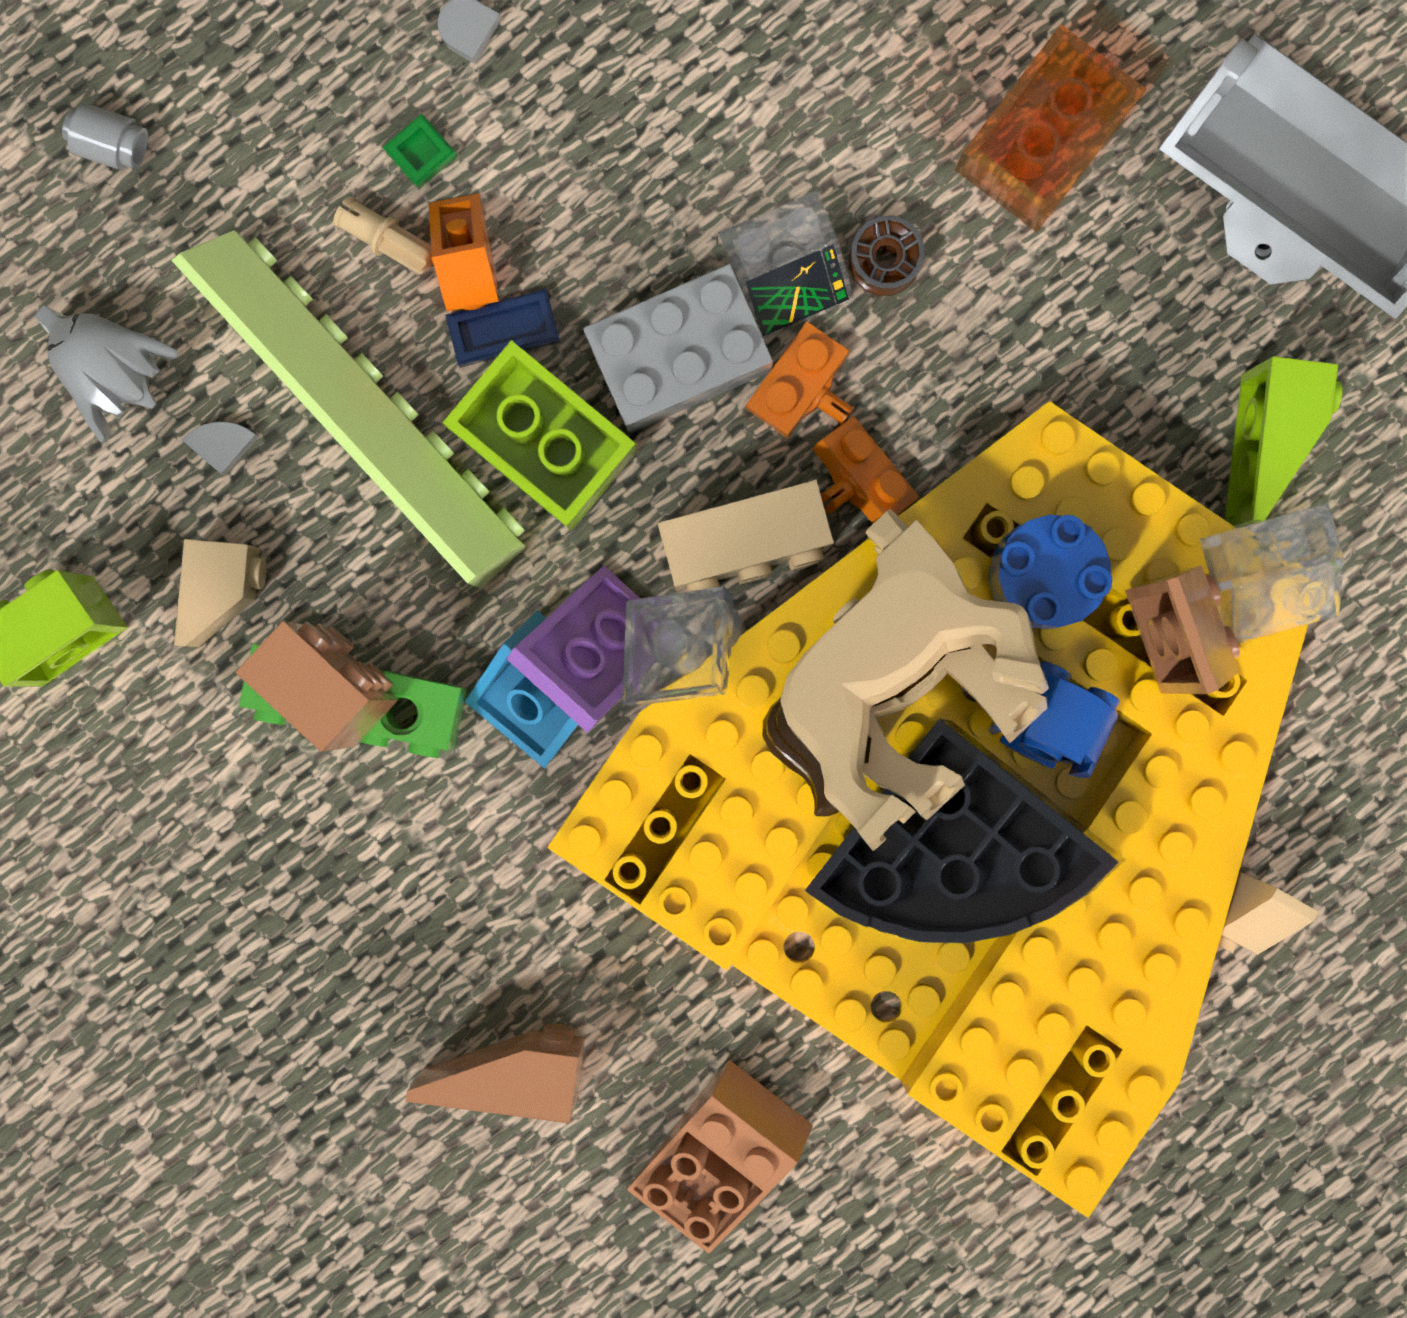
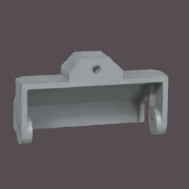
M1256 33L1252 35L1248 42L1240 38L1164 139L1159 150L1229 199L1226 204V211L1223 214L1227 254L1270 285L1310 279L1322 266L1397 319L1407 307V142Z

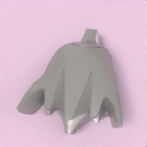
M43 305L34 315L50 334L48 358L51 368L74 399L79 412L100 442H107L111 435V428L102 413L108 414L110 412L116 417L121 418L124 414L121 403L140 405L150 409L156 406L157 402L150 392L148 376L153 378L160 371L156 366L157 363L154 361V358L160 356L173 360L179 355L177 350L95 314L80 313L65 316Z

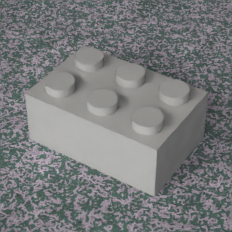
M730 264L583 328L587 342L628 434L761 377L772 369L773 360Z

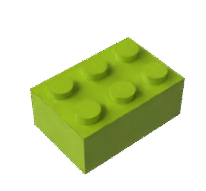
M512 340L442 422L454 435L571 532L638 452L634 441Z

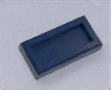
M547 289L486 304L476 310H463L445 315L457 363L460 368L496 359L511 340L524 351L560 342Z

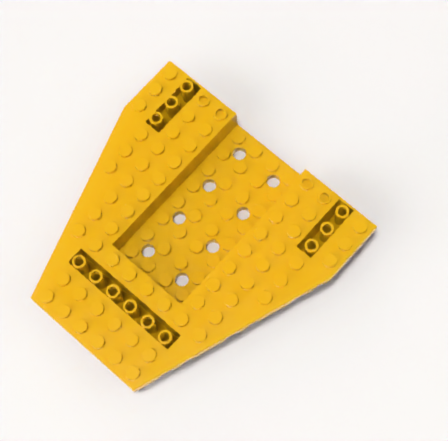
M1049 401L898 517L908 527L917 520L953 562L968 593L980 599L994 601L988 583L991 558L999 541L1015 527L1029 520L1049 514L1060 516L1073 515L1081 519L1084 524L1090 526L1103 541L1111 563L1112 587L1103 598L1099 607L1082 621L1053 629L1032 627L1039 663L1044 661L1057 665L1071 674L1069 682L1087 691L1089 687L1105 690L1120 700L1116 709L1118 719L1091 777L1080 778L1068 775L1072 765L1062 761L1056 763L1054 769L1048 768L1002 744L1000 739L1003 733L992 735L988 730L993 721L978 702L970 701L963 695L961 685L949 674L912 705L897 713L878 718V721L888 743L900 755L909 758L939 718L952 720L1126 859L1095 891L1048 920L1008 936L969 943L917 942L900 938L897 935L880 932L838 915L804 891L854 826L840 812L828 817L814 815V797L810 786L802 776L789 769L771 754L762 737L763 720L770 707L782 696L786 677L801 657L835 625L833 618L839 609L852 599L857 598L860 601L872 590L878 576L876 561L878 555L874 550L876 545L870 539H867L642 710L547 848L726 971L731 965L739 969L898 1078L907 1095L1089 1218L1181 1081L1319 584ZM1202 565L1204 573L1211 574L1219 588L1221 604L1216 607L1224 627L1229 626L1237 639L1240 655L1235 660L1239 672L1219 690L1209 694L1161 693L1125 590L1186 568ZM982 644L983 648L995 661L997 648L993 644ZM864 776L866 785L871 790L877 793H881L884 788L879 787L875 782ZM794 932L807 933L814 941L812 954L804 960H793L784 952L785 940ZM890 991L899 997L900 1009L890 1019H879L872 1014L871 1002L878 993Z

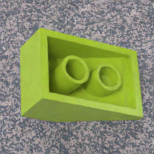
M1273 356L1241 375L1224 520L1235 528L1239 529L1265 521L1331 421L1332 414L1337 412L1342 399V383L1336 381L1338 364Z

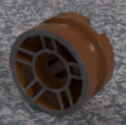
M878 216L867 221L857 231L848 254L849 270L854 282L865 292L875 296H893L905 291L915 281L924 261V243L919 231L909 221L897 216ZM885 246L886 251L892 255L897 254L893 264L883 265L878 262L876 254L879 252L880 247Z

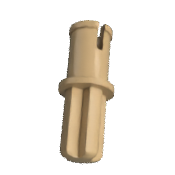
M351 196L342 201L343 205L348 207L349 210L346 211L340 206L337 208L333 220L335 227L345 230L370 245L371 252L376 256L385 254L417 274H422L429 270L433 263L430 244L399 227V221L393 216L384 218L357 202Z

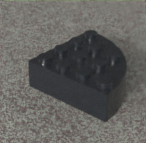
M939 718L908 759L917 764L944 766L962 776L965 786L928 820L923 818L903 797L884 788L880 794L893 795L916 812L906 822L902 823L898 820L891 825L883 834L886 840L874 851L854 827L804 891L838 915L880 932L897 935L900 938L917 942L969 943L1008 936L1060 914L1095 891L1126 859L952 720Z

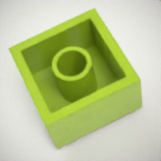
M47 569L33 576L24 584L27 591L11 602L9 600L0 601V682L4 687H43L128 628L93 576Z

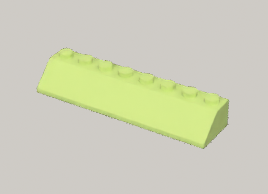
M233 230L183 251L171 260L468 584L482 589L526 548L524 543L518 538L525 529L505 508H502L497 514L483 500L490 491L469 469L462 475L456 471L447 461L454 452L433 430L426 437L412 423L419 415L398 391L389 398L377 384L384 377L363 353L354 359L341 344L348 339L346 334L327 314L318 320L310 312L306 305L313 300L312 297L292 276H289L284 282L271 269L277 262V259L256 237L247 243Z

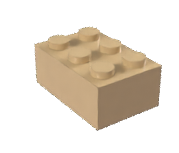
M817 480L657 523L676 592L687 590L689 599L719 591L718 581L734 576L738 577L740 585L768 578L772 573L771 566L788 562L790 571L821 563L820 560L824 559L823 552H826L834 544Z

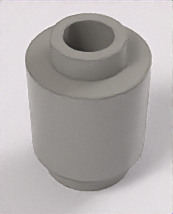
M82 103L76 111L70 110L63 123L62 136L68 142V149L71 154L118 170H124L126 167L137 169L142 164L148 146V131L146 128L138 126L135 119L88 103Z

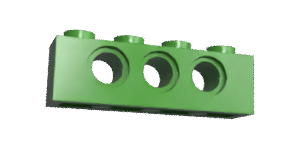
M252 644L250 656L261 644ZM381 670L394 684L389 691L398 701L403 698L410 699L417 707L418 717L411 727H401L393 716L395 703L360 742L388 747L389 739L409 743V753L432 758H439L441 750L449 751L455 749L467 688ZM244 681L239 707L255 710L254 720L285 725L286 719Z

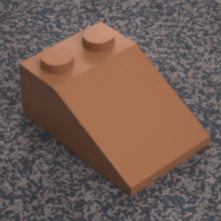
M1202 565L1186 568L1125 590L1161 693L1209 694L1219 690L1239 672L1235 660L1240 655L1237 639L1229 626L1224 627L1216 607L1221 604L1219 588L1213 576L1209 573H1204Z
M545 1024L543 1031L533 1030L423 1068L407 1090L405 1102L570 1124L578 1098L585 1037L574 1036L575 1028L571 1026Z

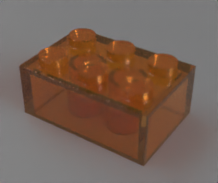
M1060 24L965 148L954 170L1035 232H1038L1128 115L1146 88Z

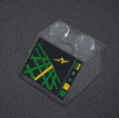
M817 191L718 233V249L725 265H731L763 340L854 302L839 242Z

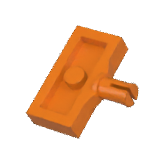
M807 321L745 405L746 409L787 439L790 438L801 421L815 412L817 408L842 425L847 421V416H851L855 407L843 401L830 390L834 376L849 357V350Z
M855 416L832 431L812 448L829 469L835 483L826 491L820 493L823 504L832 497L834 498L824 507L826 513L831 514L835 512L837 508L849 500L850 503L861 509L873 524L886 511L891 509L898 515L919 498V495Z

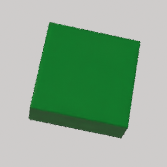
M422 113L382 147L418 190L458 157L454 149Z

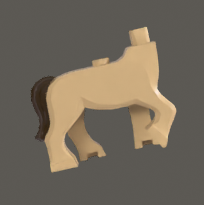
M891 509L886 511L865 532L868 538L876 545L874 550L878 555L876 557L878 576L872 590L860 601L857 598L850 600L835 614L833 618L835 625L801 657L786 677L782 696L768 710L763 720L762 737L771 754L789 769L802 776L810 786L814 797V815L828 817L838 812L842 813L873 851L886 840L883 834L891 825L898 820L902 823L906 822L916 811L893 795L880 794L871 790L866 785L864 776L875 782L879 787L888 789L903 797L926 820L965 786L962 776L944 766L917 764L900 755L888 743L878 718L897 713L912 705L933 689L947 674L954 678L980 704L1009 743L1048 708L1046 697L1038 694H1043L1049 687L1037 656L1031 621L1024 608L1015 603L983 600L970 595L953 562L917 520L908 527ZM982 644H993L997 648L995 661L983 648Z

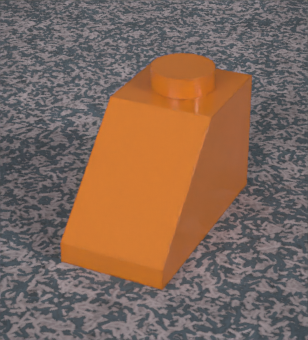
M480 193L429 203L431 256L447 312L458 309L476 310L486 304L499 302L496 273Z

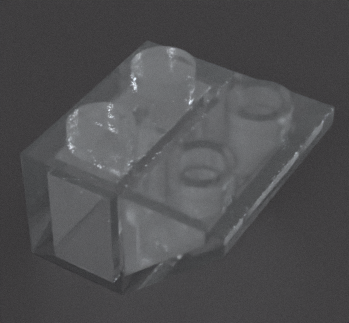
M1329 503L1200 539L1209 574L1215 579L1220 591L1221 604L1218 607L1224 627L1229 626L1238 643L1339 616L1344 557Z

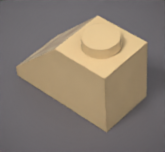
M184 539L174 645L200 647L255 601L256 589H263L267 573L265 558H259L260 548L246 544Z
M1239 871L1218 946L1234 953L1237 945H1240L1258 955L1314 922L1319 912L1282 890Z

